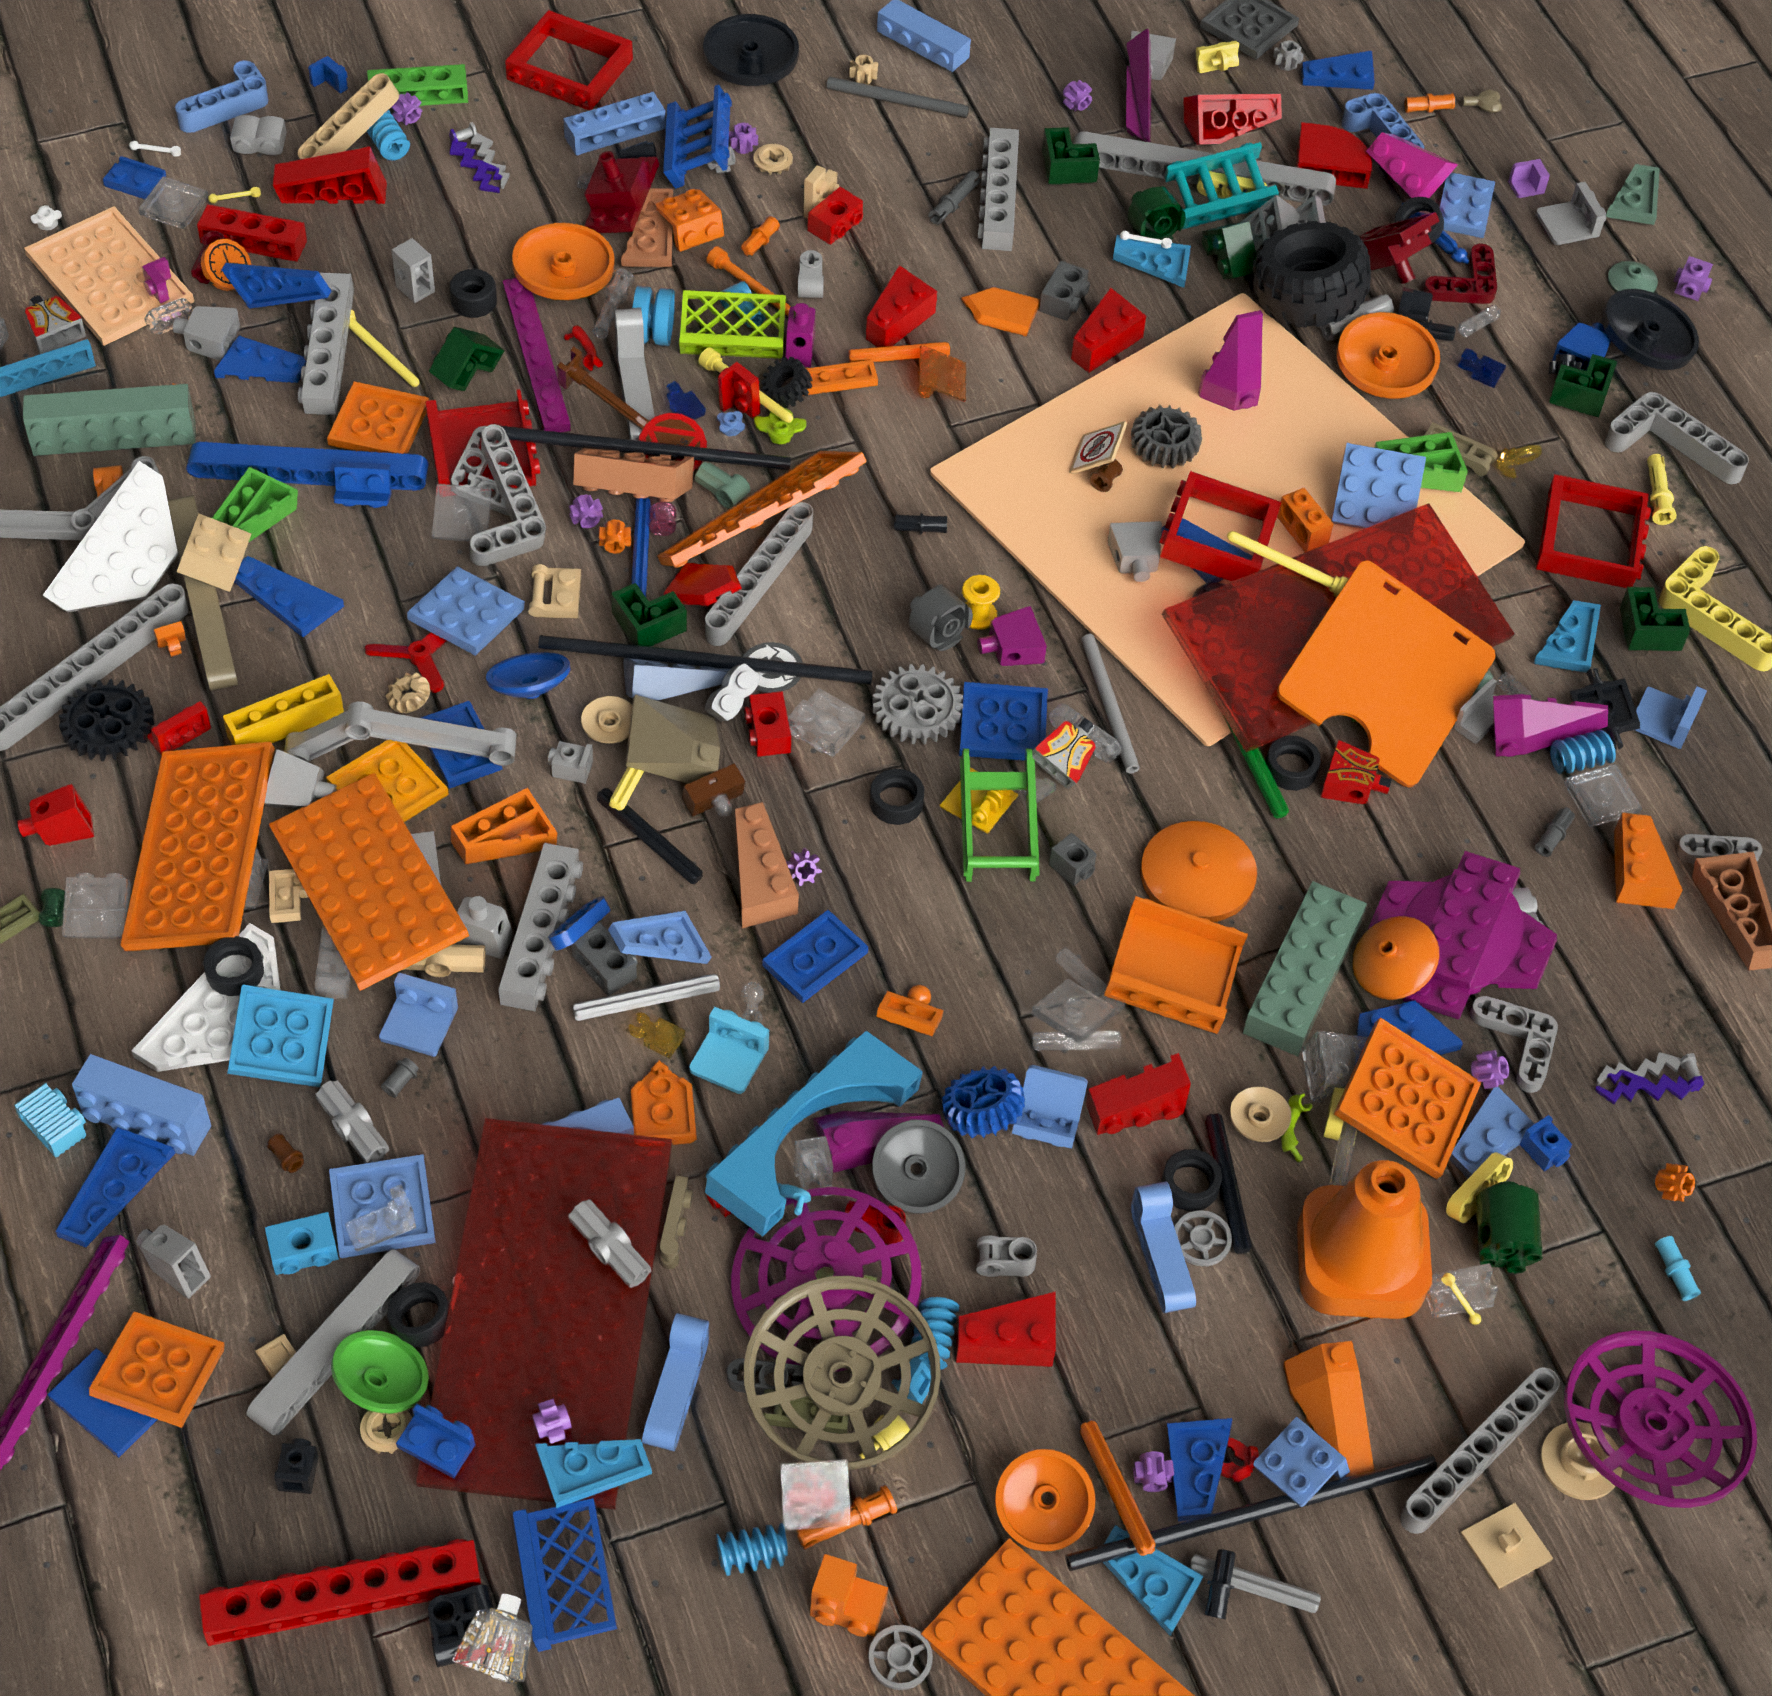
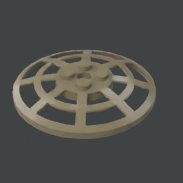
M829 1276L811 1280L793 1288L777 1299L763 1314L754 1328L747 1345L744 1361V1386L748 1404L757 1424L765 1435L779 1449L796 1460L814 1467L831 1470H855L872 1466L893 1457L908 1446L922 1431L932 1414L938 1398L941 1379L940 1356L936 1340L927 1321L918 1309L902 1294L887 1285L868 1278L855 1276ZM851 1289L873 1294L874 1297L867 1313L851 1309L827 1311L821 1292ZM809 1297L814 1316L807 1318L797 1325L785 1341L768 1332L772 1323L787 1308L797 1301ZM886 1301L895 1305L908 1316L918 1329L922 1340L904 1347L894 1330L878 1319ZM851 1320L860 1322L861 1326L855 1338L850 1336L835 1337L830 1321ZM818 1326L823 1341L815 1346L810 1353L794 1346L806 1332ZM873 1329L880 1332L889 1341L895 1350L894 1352L879 1358L877 1357L873 1349L867 1345ZM762 1343L778 1352L774 1368V1386L776 1391L757 1396L754 1383V1368L757 1352ZM927 1352L930 1361L931 1380L928 1398L924 1405L907 1399L911 1383L909 1360ZM787 1358L804 1366V1383L785 1389L784 1370ZM900 1364L901 1384L897 1395L881 1388L883 1370ZM840 1368H846L851 1372L852 1377L847 1383L841 1384L834 1380V1372ZM807 1396L810 1398L813 1404L819 1408L811 1424L807 1423L797 1414L790 1401ZM874 1400L891 1407L890 1411L881 1420L867 1427L862 1411ZM780 1404L790 1421L806 1433L797 1449L785 1442L773 1430L765 1419L762 1408ZM901 1411L919 1417L914 1426L901 1440L887 1450L877 1453L871 1437L887 1428ZM831 1415L849 1416L855 1432L838 1434L826 1432L823 1429ZM818 1439L837 1444L859 1442L865 1458L855 1461H830L810 1456V1453Z

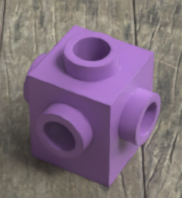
M1689 256L1684 269L1679 267L1673 282L1678 284L1674 293L1698 301L1702 292L1707 293L1712 282L1709 274L1713 264Z

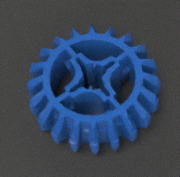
M983 1066L979 1071L971 1069V1072L967 1075L960 1074L959 1080H951V1087L945 1088V1096L942 1097L943 1113L953 1131H959L961 1136L969 1134L971 1138H974L976 1135H981L985 1138L990 1133L996 1136L997 1131L1001 1129L1007 1131L1008 1124H1017V1117L1023 1115L1022 1110L1025 1107L1024 1091L1019 1080L1015 1077L1014 1073H1008L1006 1068L998 1070L996 1066H993L990 1070H986Z

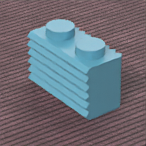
M44 1083L14 1104V1107L22 1122L54 1157H59L65 1150H69L76 1142H80L81 1139L86 1137L83 1127L86 1121L76 1108L70 1110L66 1106L67 1100L58 1088L52 1090L47 1083Z

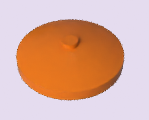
M551 223L528 231L517 241L513 249L512 266L517 280L529 291L554 300H576L597 293L609 283L614 273L615 258L611 245L598 232L578 224Z
M1388 312L1366 314L1350 322L1340 336L1336 353L1341 371L1353 385L1368 394L1388 399L1407 398L1425 390L1433 382L1440 364V351L1430 332L1421 324L1408 317Z
M1187 821L1164 828L1149 841L1143 853L1140 875L1147 895L1155 903L1170 908H1177L1182 912L1197 917L1207 918L1211 922H1218L1237 914L1249 902L1256 885L1257 867L1254 856L1248 846L1233 832L1213 823Z

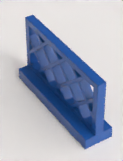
M594 1498L570 1503L559 1508L553 1507L527 1513L526 1509L512 1512L532 1637L538 1652L552 1649L551 1644L617 1629ZM589 1510L590 1520L583 1530L569 1523L576 1512ZM551 1518L559 1523L550 1538H547L538 1532L537 1521ZM564 1528L578 1535L569 1550L555 1543ZM591 1529L593 1531V1537L588 1535ZM584 1539L595 1545L596 1548L595 1553L588 1562L574 1554ZM540 1540L545 1543L542 1549L540 1545ZM551 1547L565 1555L555 1570L543 1563V1558ZM570 1559L584 1567L574 1582L560 1574ZM597 1560H598L599 1569H597L596 1567H594V1564L596 1563ZM589 1571L601 1577L602 1583L594 1594L580 1587ZM545 1572H547L548 1574H550V1577L548 1578L547 1581H546ZM556 1579L570 1587L560 1602L550 1597L548 1593ZM575 1591L590 1599L580 1614L566 1607ZM602 1593L604 1594L605 1602L599 1599ZM596 1603L606 1609L608 1621L593 1624L585 1619V1617ZM550 1604L556 1607L553 1612L551 1611ZM561 1611L576 1619L569 1630L555 1633L554 1621Z

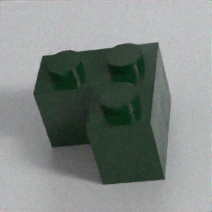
M1069 127L1044 128L1042 153L1048 184L1097 182L1100 164L1097 144H1072Z
M1249 221L1226 224L1202 231L1203 248L1207 251V256L1218 255L1217 267L1223 279H1233L1253 273V260H1256V250Z
M453 327L451 332L448 333L440 352L435 356L429 372L449 388L465 391L477 369L488 372L494 371L505 350L485 334Z
M1592 354L1587 371L1561 364L1549 403L1599 418L1617 361Z
M636 583L611 593L612 615L633 645L651 647L687 631V610L674 591L651 601L647 600Z
M1627 587L1620 605V613L1628 650L1682 651L1690 632L1686 609H1659L1654 587Z

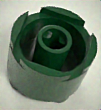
M1152 187L1144 191H1138L1132 196V203L1128 210V220L1140 236L1160 240L1169 238L1172 240V235L1177 230L1179 232L1182 230L1186 220L1185 212L1166 187Z

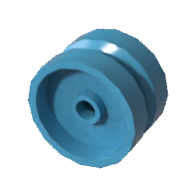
M637 286L632 308L641 307L644 344L649 341L652 331L653 341L656 345L669 346L672 338L675 313L674 289L660 288L656 294L654 304V292L651 287Z

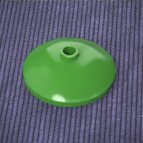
M366 1330L347 1336L337 1346L331 1361L332 1376L340 1391L353 1403L373 1412L398 1413L408 1410L421 1400L428 1386V1369L423 1357L412 1345L388 1332Z

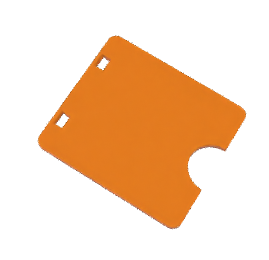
M1362 561L1356 567L1278 685L1277 695L1280 700L1318 727L1323 721L1332 716L1343 715L1355 719L1363 726L1369 740L1368 753L1380 759L1378 769L1402 786L1410 788L1415 786L1421 779L1457 721L1461 707L1470 700L1495 660L1496 653L1488 643L1373 562ZM1385 582L1399 591L1396 596L1383 587ZM1455 631L1469 640L1466 645L1453 637Z

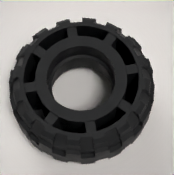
M1307 221V223L1289 225L1283 230L1279 229L1270 235V239H1265L1256 253V260H1253V286L1256 300L1260 301V306L1271 318L1276 317L1278 322L1286 325L1293 324L1296 327L1306 328L1307 326H1326L1331 322L1337 323L1345 319L1348 314L1352 315L1357 311L1370 290L1371 268L1367 247L1358 235H1354L1352 230L1344 226H1337L1336 223Z

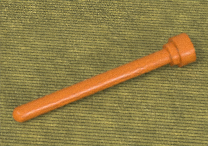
M716 246L709 252L706 261L713 268L725 269L739 281L747 283L749 288L757 294L775 295L732 263L728 253L721 247ZM770 303L780 310V303ZM786 303L785 315L789 317L791 306Z

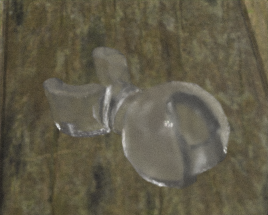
M750 982L741 989V998L746 1003V1011L742 1014V1018L748 1020L751 1014H753L754 1019L762 1024L763 1018L762 1014L758 1011V1004L764 998V989L759 983Z

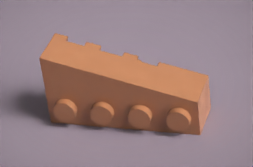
M583 448L574 453L573 485L582 486V489L586 491L605 489L608 490L609 494L621 495L625 492L632 493L635 498L653 496L658 497V500L661 502H673L676 498L692 489L694 457L684 456L682 461L671 460V455L665 454L645 458L644 453L641 452L625 453L624 456H620V451Z
M763 802L735 809V835L742 928L798 914L799 894Z
M1754 852L1696 858L1692 880L1748 971L1772 968V910Z

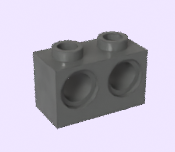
M1060 261L1041 293L1039 311L1068 321L1072 312H1077L1081 297L1086 296L1089 291L1090 282L1087 281L1089 270Z
M601 922L589 929L572 944L573 958L607 996H610L637 978L636 965L638 961L635 955L621 953L609 930Z

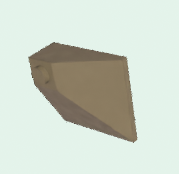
M635 694L633 697L625 766L687 784L718 771L720 743L715 717Z

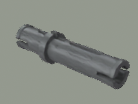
M969 171L946 196L943 195L939 199L938 205L929 212L928 216L932 217L930 219L931 222L939 225L950 213H954L957 210L958 204L981 182V178L974 181L979 177L977 172Z

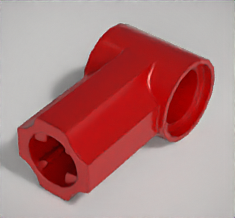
M849 1200L845 1213L849 1214L856 1203L855 1201ZM869 1205L861 1219L876 1230L885 1244L901 1242L903 1238L896 1227L889 1228L885 1226L888 1223H892V1221L877 1208ZM889 1205L888 1207L891 1210H893L906 1225V1216L904 1211L897 1206ZM855 1227L854 1231L864 1233Z

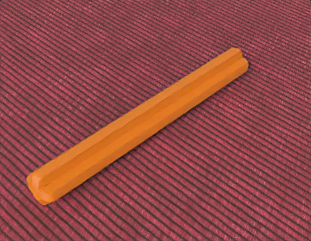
M1092 1420L1088 1423H1082L1080 1434L1138 1554L1141 1556L1152 1554L1155 1551L1156 1543L1097 1423Z

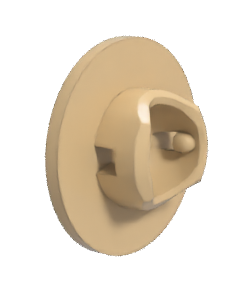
M1576 1421L1582 1436L1595 1455L1601 1461L1608 1458L1609 1456L1598 1443L1591 1424ZM1568 1423L1557 1426L1547 1435L1541 1448L1540 1460L1547 1479L1556 1489L1575 1499L1593 1500L1607 1495L1615 1488V1485L1602 1476L1585 1458L1572 1436ZM1602 1430L1611 1447L1615 1451L1619 1448L1612 1437ZM1618 1467L1613 1472L1621 1478L1623 1469Z

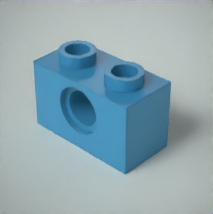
M328 1212L265 1227L275 1275L282 1273L293 1274L302 1268L326 1266L332 1261L339 1260ZM300 1244H309L303 1249L296 1248Z

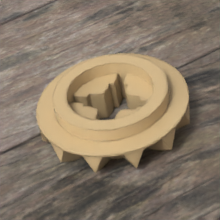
M766 144L755 151L754 164L755 167L760 168L761 172L768 171L770 175L773 172H777L781 175L783 170L789 171L790 165L793 164V156L791 151L782 145Z
M406 672L403 678L396 677L394 685H388L389 693L385 696L389 706L394 711L410 713L418 710L426 703L430 695V685L426 678L417 672L413 675ZM410 688L413 690V692H408L405 695L402 693V691H408Z
M368 1410L360 1424V1434L366 1447H370L378 1454L380 1452L393 1454L395 1450L399 1449L396 1443L412 1417L407 1410L398 1413H378ZM385 1418H387V1422L391 1427H396L391 1430L392 1435H390L389 1439H387L384 1432H378L383 1429Z

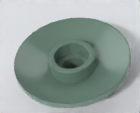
M1635 261L1619 262L1613 265L1608 273V283L1615 292L1625 289H1641L1654 293L1658 285V279L1653 270Z

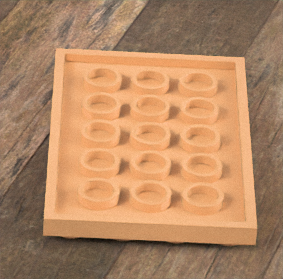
M115 206L24 248L26 256L66 303L81 316L84 324L103 346L194 303L193 294L171 269V278L166 280L170 300L160 304L154 295L150 296L144 286L145 279L142 266L160 259V257Z

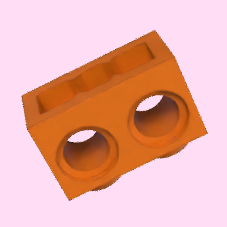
M1305 487L1282 496V503L1277 518L1302 550L1308 554L1329 545L1334 524Z

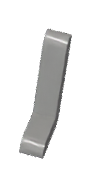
M641 307L614 310L616 357L623 402L650 421L655 415L644 357ZM626 418L630 440L639 441L642 430Z
M1656 392L1644 394L1610 424L1605 439V446L1612 452L1619 453L1625 451L1648 431H1652L1727 484L1739 483L1749 463V457L1745 452Z
M496 424L488 425L483 429L481 450L512 522L473 535L470 540L469 556L472 563L477 566H487L537 550L542 547L545 540L546 525L505 430ZM495 439L499 442L490 443L488 440ZM500 462H506V463H508L509 465H508V466H500L498 463H500ZM509 485H516V486H518L519 488H517V489H510V488L507 487V486H509ZM519 508H526V509H528L529 511H528V512H520V511H518L517 509H519ZM536 531L539 534L533 536L528 534L527 532ZM511 539L513 543L506 544L501 540ZM485 547L488 550L485 552H480L476 550V548Z

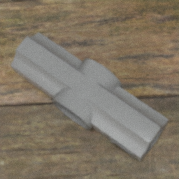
M1385 294L1360 304V308L1352 315L1348 314L1345 319L1337 323L1331 322L1326 326H1321L1322 336L1327 341H1333L1340 338L1345 327L1360 316L1377 312L1393 313L1392 299L1389 295Z
M338 1080L328 1081L323 1084L315 1094L316 1099L330 1116L332 1124L344 1142L349 1141L365 1163L381 1161L389 1151V1147L374 1128L372 1120L363 1105L359 1102L355 1103Z
M590 1199L582 1201L575 1206L568 1215L569 1220L586 1238L594 1255L603 1264H609L629 1288L642 1283L651 1272V1267L631 1246V1241L625 1231L617 1223H611Z

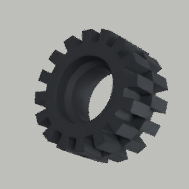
M783 357L781 363L778 360L774 361L775 366L769 365L767 368L769 373L764 372L763 374L765 378L761 380L763 391L768 397L784 408H788L789 403L792 407L795 406V401L797 400L801 403L804 400L802 396H808L809 394L807 389L812 388L810 383L813 381L810 376L811 374L800 360H795L794 357H789V360ZM793 377L789 384H787L784 387H781L787 379Z

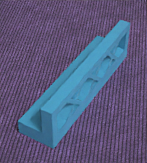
M86 339L0 367V397L95 367L89 340Z

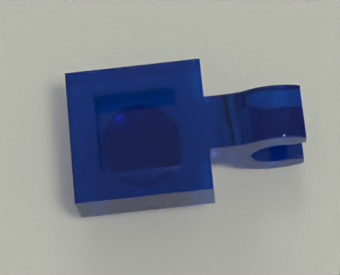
M1467 348L1461 355L1462 359L1458 364L1461 369L1473 372L1471 378L1492 388H1495L1506 369V365L1485 355L1480 360L1473 350Z
M676 381L667 385V389L670 392L666 396L669 400V408L673 413L683 414L694 420L705 415L706 408L693 391L684 393Z

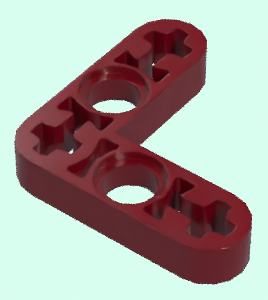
M1483 243L1472 247L1469 256L1471 278L1431 276L1426 279L1423 291L1433 294L1432 301L1477 304L1493 302L1497 292L1493 249ZM1478 271H1484V272H1487L1489 275H1488V276H1482V275L1478 274L1477 272H1478ZM1454 288H1463L1466 292H1457Z

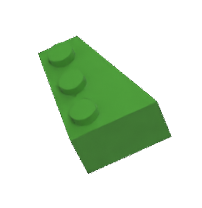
M1452 432L1375 443L1374 448L1426 457L1421 488L1462 492L1468 470Z
M249 467L212 518L251 533L250 542L297 509L298 490Z

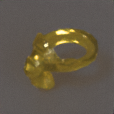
M1529 445L1518 449L1512 447L1510 450L1505 447L1497 459V468L1503 472V475L1515 479L1517 478L1515 468L1510 469L1508 465H1520L1533 461L1542 454V448L1539 445ZM1535 453L1531 456L1520 458L1523 455Z

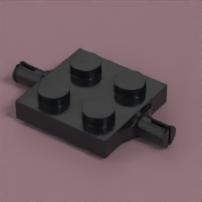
M1593 668V673L1592 669H1589L1586 674L1590 684L1584 688L1570 691L1571 702L1579 701L1608 705V726L1599 730H1604L1610 736L1615 750H1617V746L1619 750L1623 747L1619 734L1640 729V721L1626 680L1624 678L1615 681H1601L1598 669Z

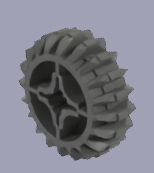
M1160 404L1156 410L1149 407L1147 412L1141 411V414L1133 423V428L1131 429L1132 448H1135L1136 455L1142 456L1143 462L1150 460L1152 466L1161 464L1162 468H1164L1166 465H1170L1173 469L1176 464L1184 466L1186 461L1191 462L1199 452L1202 442L1201 425L1197 424V418L1191 417L1190 412L1183 413L1180 407L1172 409L1169 405L1167 408H1163Z

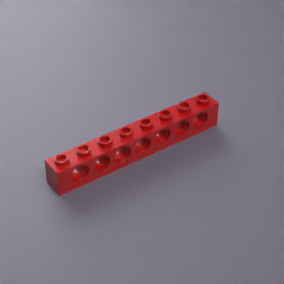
M455 1539L444 1546L434 1548L432 1546H420L414 1549L413 1552L404 1554L396 1552L386 1553L375 1560L355 1559L347 1562L345 1566L335 1568L320 1566L314 1568L310 1573L300 1575L286 1573L278 1576L275 1580L265 1582L251 1580L245 1582L240 1587L230 1589L227 1587H216L210 1589L208 1593L199 1595L204 1637L208 1646L428 1602L439 1595L481 1585L474 1540ZM442 1564L452 1566L446 1573L435 1571ZM408 1571H415L418 1573V1575L412 1580H404L401 1578L402 1575ZM373 1578H382L384 1580L377 1587L367 1585ZM339 1585L350 1586L343 1594L333 1593L334 1589ZM311 1591L315 1593L311 1600H299V1597L305 1592ZM277 1598L281 1600L274 1608L264 1607L270 1599ZM239 1605L246 1606L243 1613L239 1615L230 1614L234 1607Z

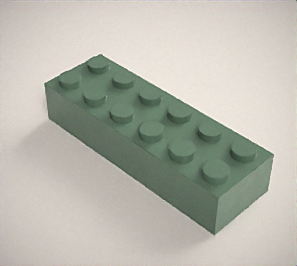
M188 384L24 395L23 421L33 456L196 443V420Z
M1312 881L1248 1013L1243 1034L1299 1056L1362 922L1367 903Z

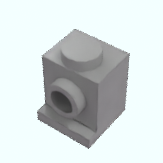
M559 741L557 749L551 748L548 756V764L552 766V777L586 784L593 764L592 744H586L585 747Z

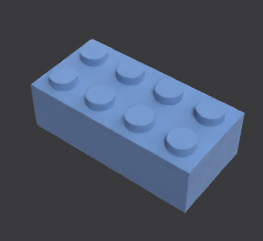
M92 1054L89 1055L72 1083L82 1115L88 1121L108 1124L114 1130L119 1127L174 1147L177 1154L186 1153L194 1156L211 1128V1122L202 1094Z

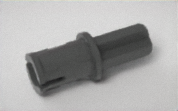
M1570 808L1560 809L1552 822L1546 824L1544 834L1535 845L1537 853L1544 857H1549L1559 841L1565 839L1566 830L1575 818V813Z

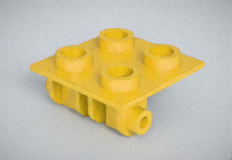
M970 767V772H978ZM959 781L940 804V807L962 819L961 782ZM971 790L972 825L988 834L1018 797V793L1012 790Z

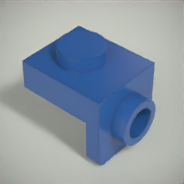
M329 56L309 65L310 83L314 87L326 81L340 94L348 90L346 79L348 75L342 65H338Z

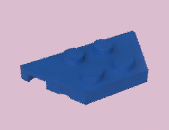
M1415 1000L1360 1013L1357 1022V1038L1355 1041V1058L1352 1072L1374 1023L1380 1017L1439 1055L1461 1050L1463 1043L1460 1038Z

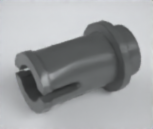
M404 1058L402 1061L398 1060L396 1069L381 1084L383 1091L393 1098L398 1096V1093L411 1078L415 1079L417 1077L416 1072L419 1068L408 1058Z

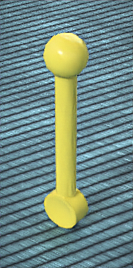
M253 187L251 190L223 195L210 194L208 200L210 203L215 204L218 200L244 196L259 197L261 191L260 188Z
M1445 1273L1441 1281L1451 1288L1469 1315V1322L1473 1325H1478L1481 1322V1315L1474 1312L1454 1283L1455 1277L1450 1273Z

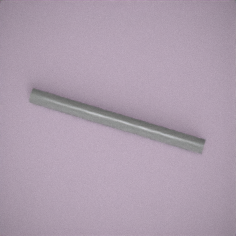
M1087 634L1082 637L1081 641L1127 773H1135L1140 767L1095 637L1093 634Z

